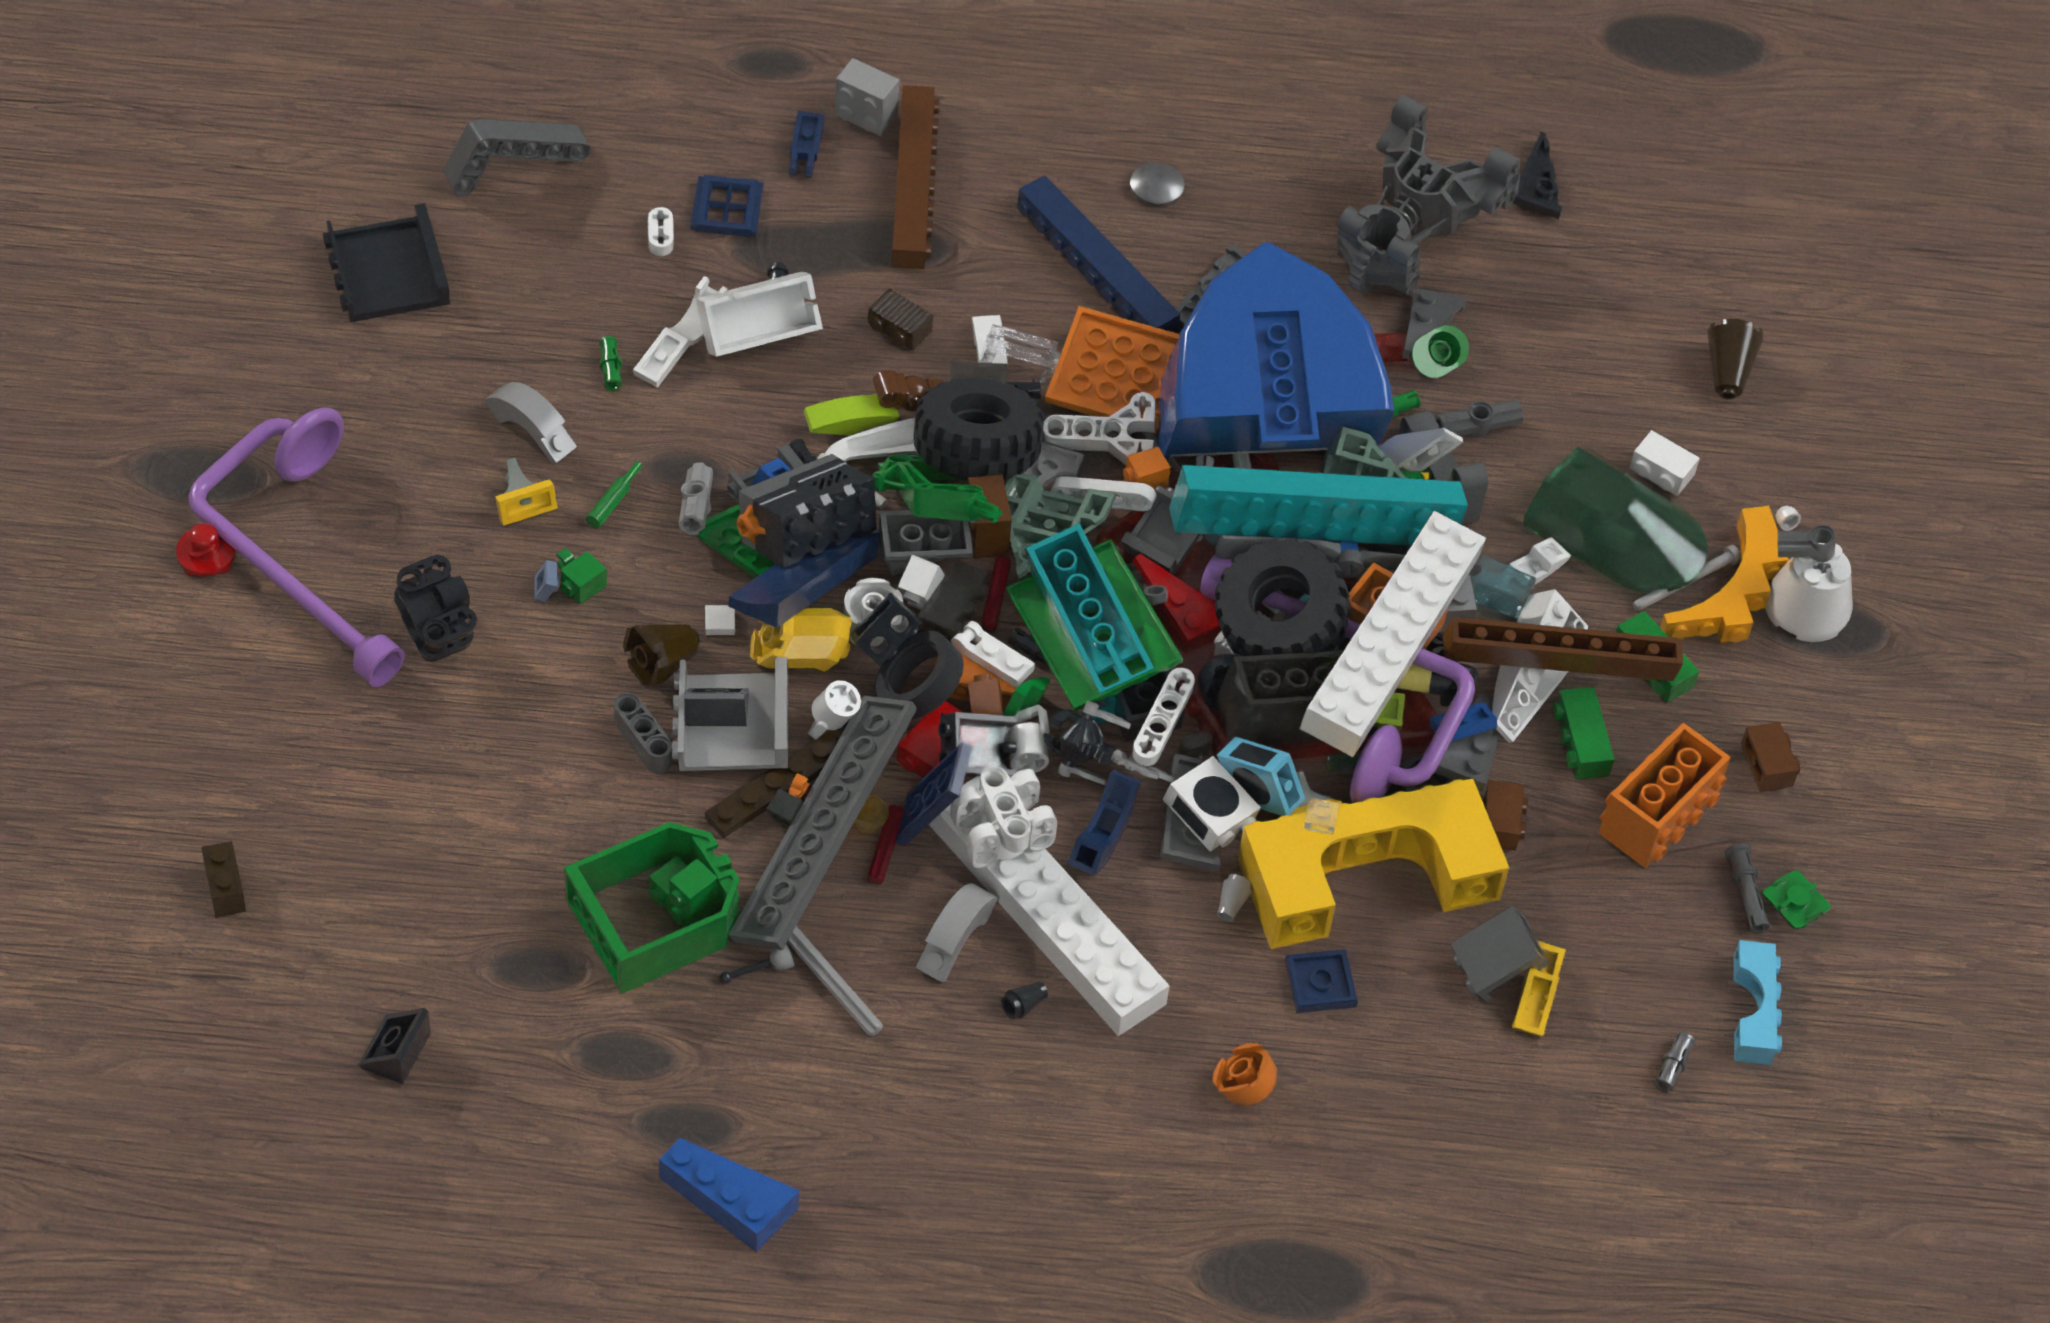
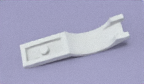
M704 276L696 286L692 303L684 317L674 327L664 328L633 369L634 375L658 388L687 348L699 342L704 336L696 299L716 293L726 295L725 291H728V289L722 286L718 292L708 287L709 278Z

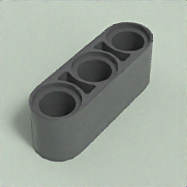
M631 692L619 694L614 700V723L649 771L656 774L667 772L672 766L671 740L636 694Z

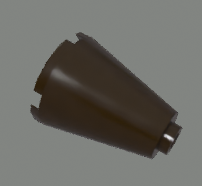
M1723 319L1720 325L1714 326V322L1708 328L1715 392L1724 399H1735L1743 393L1763 342V330L1759 327V331L1753 328L1754 323L1749 321Z

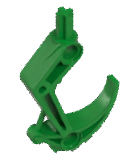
M891 455L887 457L885 462L878 463V471L873 474L875 491H898L912 514L917 517L976 521L983 518L996 523L998 522V517L1002 516V510L998 509L997 505L987 501V498L983 495V488L979 486L930 483L929 481L947 479L968 482V479H957L950 477L949 474L940 473L934 470L933 466L927 465L919 455Z

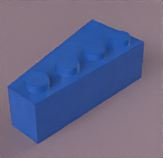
M682 1138L659 1159V1178L755 1252L798 1210L799 1190Z

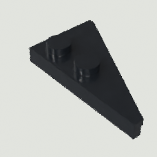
M1540 132L1519 178L1518 194L1512 204L1559 219L1562 208L1558 203V187L1555 183L1554 166L1549 156V140L1546 138V133Z

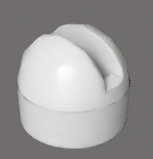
M1782 506L1777 510L1776 521L1782 530L1789 531L1798 526L1801 516L1793 507Z

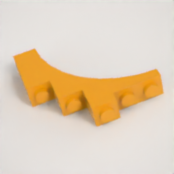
M1769 506L1741 510L1736 527L1741 544L1740 553L1742 561L1733 578L1718 593L1706 601L1685 610L1664 614L1660 628L1668 637L1683 639L1692 636L1705 637L1717 633L1720 643L1740 642L1749 638L1754 623L1750 611H1757L1766 607L1771 594L1768 580H1772L1789 561L1788 557H1778V529Z

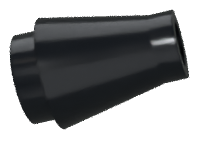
M1041 981L1008 990L1005 996L1001 998L1002 1008L1009 1018L1021 1019L1038 1003L1048 997V990Z

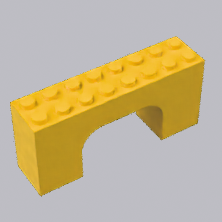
M1458 779L1444 785L1425 786L1420 790L1400 791L1391 796L1381 798L1371 797L1353 804L1342 803L1329 809H1313L1305 814L1295 816L1284 815L1276 820L1252 822L1243 827L1238 853V862L1243 876L1251 882L1250 889L1252 893L1250 895L1270 949L1329 937L1336 904L1325 874L1335 870L1392 858L1409 859L1419 864L1427 872L1443 912L1499 901L1509 871V865L1474 779L1463 781Z

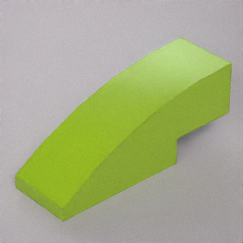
M877 394L833 399L805 407L803 411L810 433L847 436L863 432L865 429L870 430L897 422L900 417L898 410L894 407H881Z

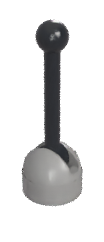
M786 944L783 950L773 949L768 960L731 973L724 971L720 974L719 979L722 983L727 984L732 978L770 965L777 970H787L794 967L793 958Z

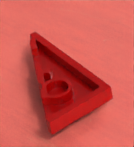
M1139 554L1134 557L1132 562L1148 586L1161 585L1167 588L1168 601L1160 604L1185 645L1220 628L1215 613V602L1144 555Z

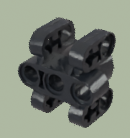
M442 555L430 556L401 569L397 575V587L394 592V602L410 637L422 658L431 662L441 660L468 648L472 643L473 631L477 622L476 614L469 608L470 595L464 580L460 575L451 577V564ZM433 564H436L438 567H444L443 571L432 569ZM405 575H414V577L401 581V579ZM426 643L430 647H441V650L436 654H430L425 650L424 644Z

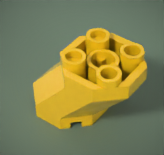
M805 608L778 628L759 620L758 622L763 623L760 631L754 630L750 645V657L756 660V663L766 668H775V657H787L788 668H816L825 672L837 664L840 658L844 659L847 657L850 651V643L848 641L852 619L832 608Z

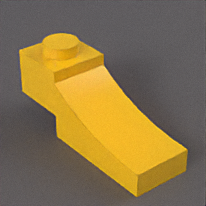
M1538 941L1549 965L1540 971L1534 966L1524 971L1523 985L1512 1028L1542 1037L1560 977L1558 976L1566 949Z

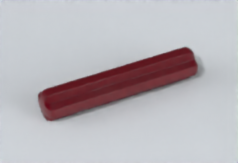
M998 556L995 558L981 621V627L984 630L994 631L997 629L1011 560L1008 557Z
M891 805L888 808L868 872L867 880L870 883L881 885L884 881L905 811L901 806Z

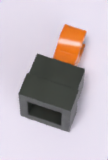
M797 773L792 781L789 793L781 789L778 790L767 807L770 819L788 828L790 827L803 804L801 798L810 786V783L807 782L808 778Z

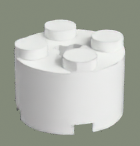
M867 578L860 580L856 583L855 587L846 592L844 615L852 619L849 639L852 643L854 641L850 634L890 592L903 602L901 592L891 587L890 582L879 578ZM902 615L894 617L891 624L898 625L902 623ZM884 637L874 638L871 646L880 645Z

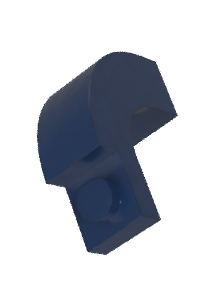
M1116 770L1110 773L1097 810L1088 827L1077 837L1067 864L1094 876L1103 869L1128 824L1141 781Z

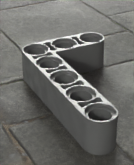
M476 119L465 127L443 172L454 194L465 196L476 188L492 157L576 162L588 157L591 147L581 128L577 125Z
M1430 411L1405 416L1400 421L1402 434L1440 429ZM1450 451L1423 471L1429 472V480L1461 482L1468 504L1461 525L1477 522L1480 519L1488 487L1487 470L1482 462L1459 467Z

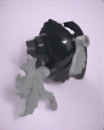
M1086 701L1082 715L1071 709H1066L1050 718L1049 722L1057 727H1061L1068 718L1074 722L1062 734L1057 745H1055L1056 738L1047 733L1043 735L1046 746L1063 756V761L1058 769L1060 775L1070 777L1071 773L1106 785L1108 780L1100 775L1074 766V764L1096 758L1098 763L1109 765L1112 760L1118 765H1124L1130 771L1136 770L1141 775L1157 780L1161 778L1173 783L1175 779L1173 776L1158 768L1140 765L1133 759V755H1130L1128 759L1124 752L1104 742L1101 729L1093 719L1094 716L1127 729L1130 728L1131 723L1114 714L1098 710L1099 705Z

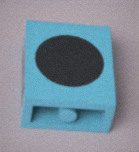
M1234 737L1218 753L1217 757L1220 764L1261 807L1260 809L1281 816L1290 815L1306 799L1290 753L1239 737Z

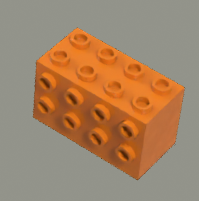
M1683 722L1608 795L1605 800L1607 807L1600 816L1602 823L1598 834L1645 869L1653 861L1659 862L1666 854L1667 847L1671 843L1677 844L1684 836L1685 829L1689 825L1695 826L1703 816V811L1707 807H1714L1721 797L1719 790L1727 780L1725 773L1731 757Z

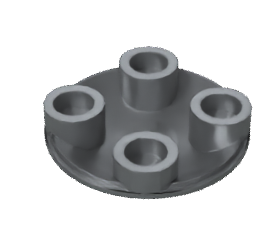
M1152 162L1139 166L1133 172L1130 185L1135 193L1137 202L1172 206L1177 203L1184 190V179L1181 173L1174 167L1165 163Z

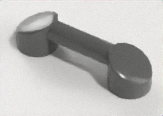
M1134 563L1126 564L1151 606L1168 601L1166 587L1161 585L1147 586Z

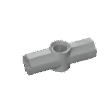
M703 462L693 463V466L687 470L686 482L681 487L683 500L679 527L680 530L687 532L688 535H699V532L705 528L707 514L711 511L710 493L713 470Z

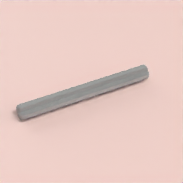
M796 926L787 943L867 1035L876 1036L882 1030L883 1024Z

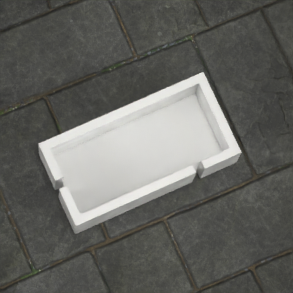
M798 272L725 291L726 295L716 293L696 299L708 353L716 357L823 329L818 304L809 301L804 302V298L809 300L816 299L811 274L805 272Z

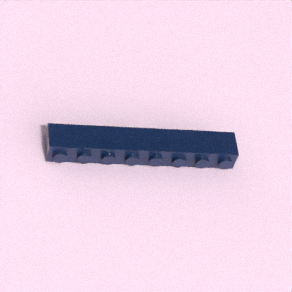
M1045 175L1019 189L1017 202L1019 212L1034 224L1039 233H1043L1050 240L1052 246L1068 259L1073 268H1077L1087 283L1094 286L1102 294L1103 299L1119 312L1121 318L1173 333L1178 332L1181 314Z

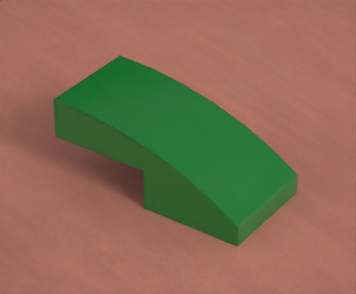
M1039 677L1022 683L1014 691L1003 715L1016 716L1020 709L1023 710L1038 705L1051 680L1047 677Z

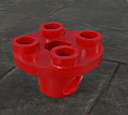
M208 523L194 525L192 529L181 536L176 545L178 563L188 576L206 577L227 573L231 569V564L236 555V550L218 535L214 526Z

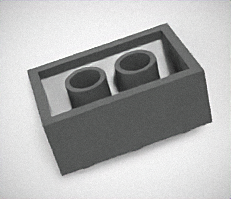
M910 510L880 511L878 527L881 557L885 561L910 560L912 555L922 559L973 557L969 521L917 517Z

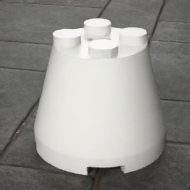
M1838 544L1835 545L1834 557L1827 562H1817L1811 557H1792L1769 584L1771 594L1765 607L1767 615L1776 627L1781 626L1786 631L1797 635V640L1821 642L1832 639L1847 625L1853 609L1851 566Z

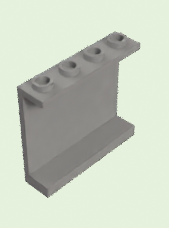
M775 657V673L687 675L686 660H680L679 672H674V689L679 690V695H673L674 713H678V718H673V736H678V741H672L673 759H678L679 771L788 768L787 657ZM689 688H749L747 726H687L684 692Z

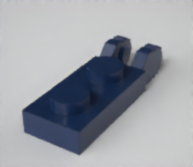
M798 111L790 149L789 175H796L798 159L807 160L805 174L806 177L812 178L814 164L818 158L825 114Z

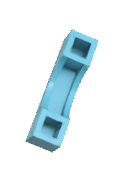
M1739 940L1733 956L1734 982L1746 988L1753 995L1757 1002L1758 1011L1749 1017L1739 1020L1734 1033V1061L1771 1065L1775 1054H1780L1782 1048V1036L1777 1035V1027H1780L1782 1018L1781 1009H1777V1001L1780 1000L1781 983L1776 982V975H1779L1781 957L1776 956V944Z

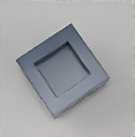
M546 560L535 574L534 600L546 602L552 592L557 591L560 584V576L557 575L556 562Z

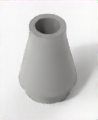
M1230 874L1228 879L1223 881L1217 916L1222 920L1234 921L1236 914L1252 893L1250 889L1251 882L1247 878L1237 874Z

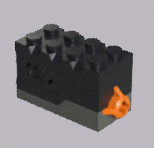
M833 454L739 491L740 515L737 519V528L741 534L742 543L783 568L799 562L805 554L816 555L824 552L827 545H841L847 542L851 535L862 536L877 530L875 479L853 468Z

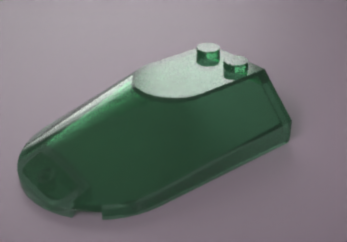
M1576 447L1544 479L1524 515V527L1545 540L1552 537L1573 557L1614 582L1635 591L1651 593V589H1667L1668 592L1680 589L1697 578L1706 563L1708 553L1707 539L1700 524L1692 515L1589 448Z

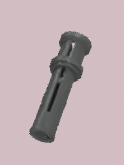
M1745 843L1732 845L1725 850L1724 854L1732 867V881L1738 884L1749 920L1750 930L1752 933L1766 931L1765 929H1769L1770 925L1757 887L1758 871L1753 866L1750 858L1751 847Z

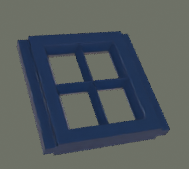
M711 175L698 176L690 229L705 233L745 237L756 236L764 183L758 182V180ZM712 188L727 190L725 202L710 201ZM732 190L746 191V204L730 203ZM709 208L724 209L722 222L707 220ZM729 210L744 211L743 224L728 222Z

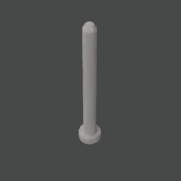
M1734 545L1724 548V554L1635 600L1633 608L1636 611H1641L1727 564L1737 565L1742 561L1740 551Z

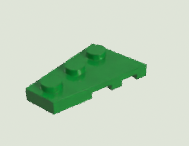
M739 504L706 519L705 528L699 532V535L694 536L753 578L758 577L776 564L742 543L741 534L737 528V519L740 515Z

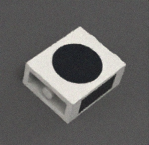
M1214 756L1171 783L1163 798V801L1209 851H1212L1219 845L1223 848L1231 843L1237 833L1243 832L1244 826L1257 821L1255 818L1261 808Z

